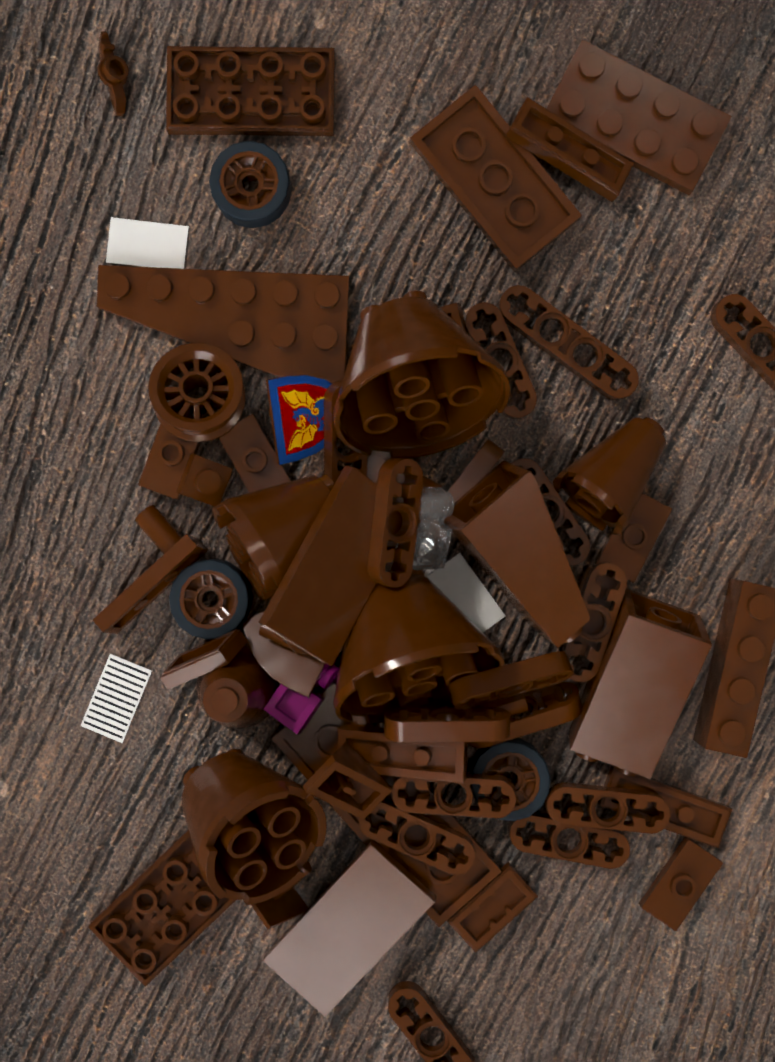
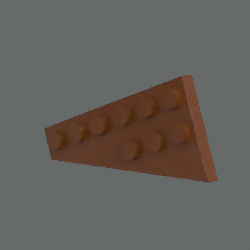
M98 265L97 308L170 335L186 343H205L216 346L229 354L234 361L277 377L308 375L334 383L343 380L346 371L349 276Z

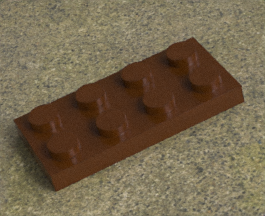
M583 39L547 107L552 113L633 162V167L687 195L693 192L732 117Z
M475 84L410 137V144L508 265L516 272L579 221L582 215L533 154L505 137L510 126Z

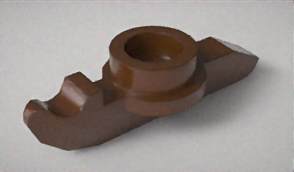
M102 31L98 45L100 58L97 67L98 75L101 81L108 87L115 116H122L125 114L126 96L123 85L127 81L129 69L122 58L114 55L115 46L110 43L108 33Z

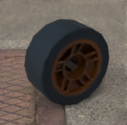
M244 141L232 144L219 154L211 168L209 184L212 197L223 215L238 226L248 228L267 226L281 217L289 205L292 186L287 166L278 152L264 143ZM246 179L249 182H256L258 180L259 184L256 190L249 192L245 190L244 181Z
M219 559L196 561L182 569L173 581L169 595L171 613L179 627L192 636L207 640L218 638L239 628L242 621L249 615L253 600L251 586L243 572L231 562ZM214 591L217 593L219 600L215 606L204 605L206 601L205 592Z
M515 738L490 747L478 749L470 763L469 773L503 775L507 771H512L516 774L517 783L514 784L516 789L515 807L509 815L497 819L517 821L530 817L542 807L549 794L551 777L544 758L532 744L521 738ZM472 784L474 799L477 803L478 797H488L492 799L493 806H501L502 799H509L508 795L502 794L501 787H493L491 794H478L480 785Z

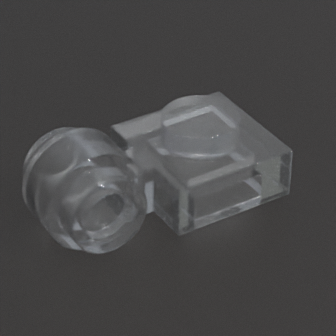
M441 487L422 488L419 512L421 522L418 523L412 570L440 569L445 566L453 529L444 523V519L452 515L454 500L451 493Z

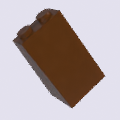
M502 461L443 512L440 518L526 622L559 648L563 643L566 644L576 639L581 634L583 626L591 618L535 477L524 468Z
M626 588L599 671L591 680L587 681L581 697V714L571 724L569 730L570 750L586 761L597 762L599 760L613 765L619 772L632 777L640 775L651 779L712 647L700 615Z

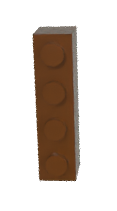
M736 579L729 580L693 740L705 749L744 758L748 757L775 639V588Z

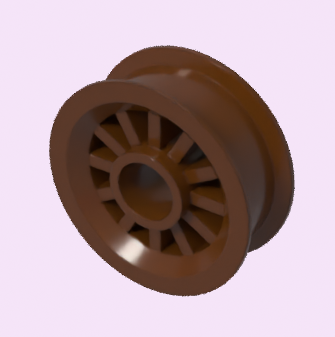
M205 343L184 344L173 348L163 355L151 372L148 386L150 401L161 425L177 438L190 442L211 441L228 433L239 421L245 406L243 379L236 362L222 349ZM201 367L206 368L204 372L201 371ZM194 368V371L189 372L187 369ZM196 387H203L208 390L201 398L195 399L187 396ZM215 407L219 410L215 413L212 408ZM192 413L194 414V419L189 418ZM206 413L208 417L202 418V414Z

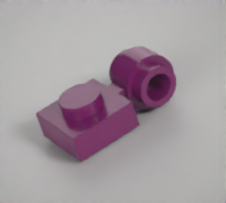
M336 660L332 666L325 665L315 685L316 688L321 686L327 689L333 683L339 671V667L335 665ZM280 684L263 710L298 735L303 732L325 698L315 692L314 689L308 698Z

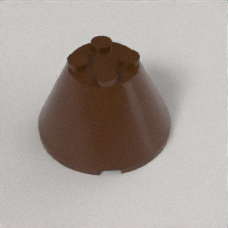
M411 291L402 298L393 299L380 305H370L361 311V322L333 411L336 433L348 448L367 456L371 455V450L390 452L391 458L405 459L431 455L472 439L487 428L486 420L496 410L498 413L503 412L510 396V385L504 368L436 303L428 300L424 292Z
M413 568L409 580L403 586L392 588L376 583L342 648L333 700L335 713L339 719L345 722H353L352 716H364L367 724L384 723V713L393 708L445 707L453 703L448 690L450 683L467 675L504 666V659L499 648L429 578L424 576L423 570L421 568Z

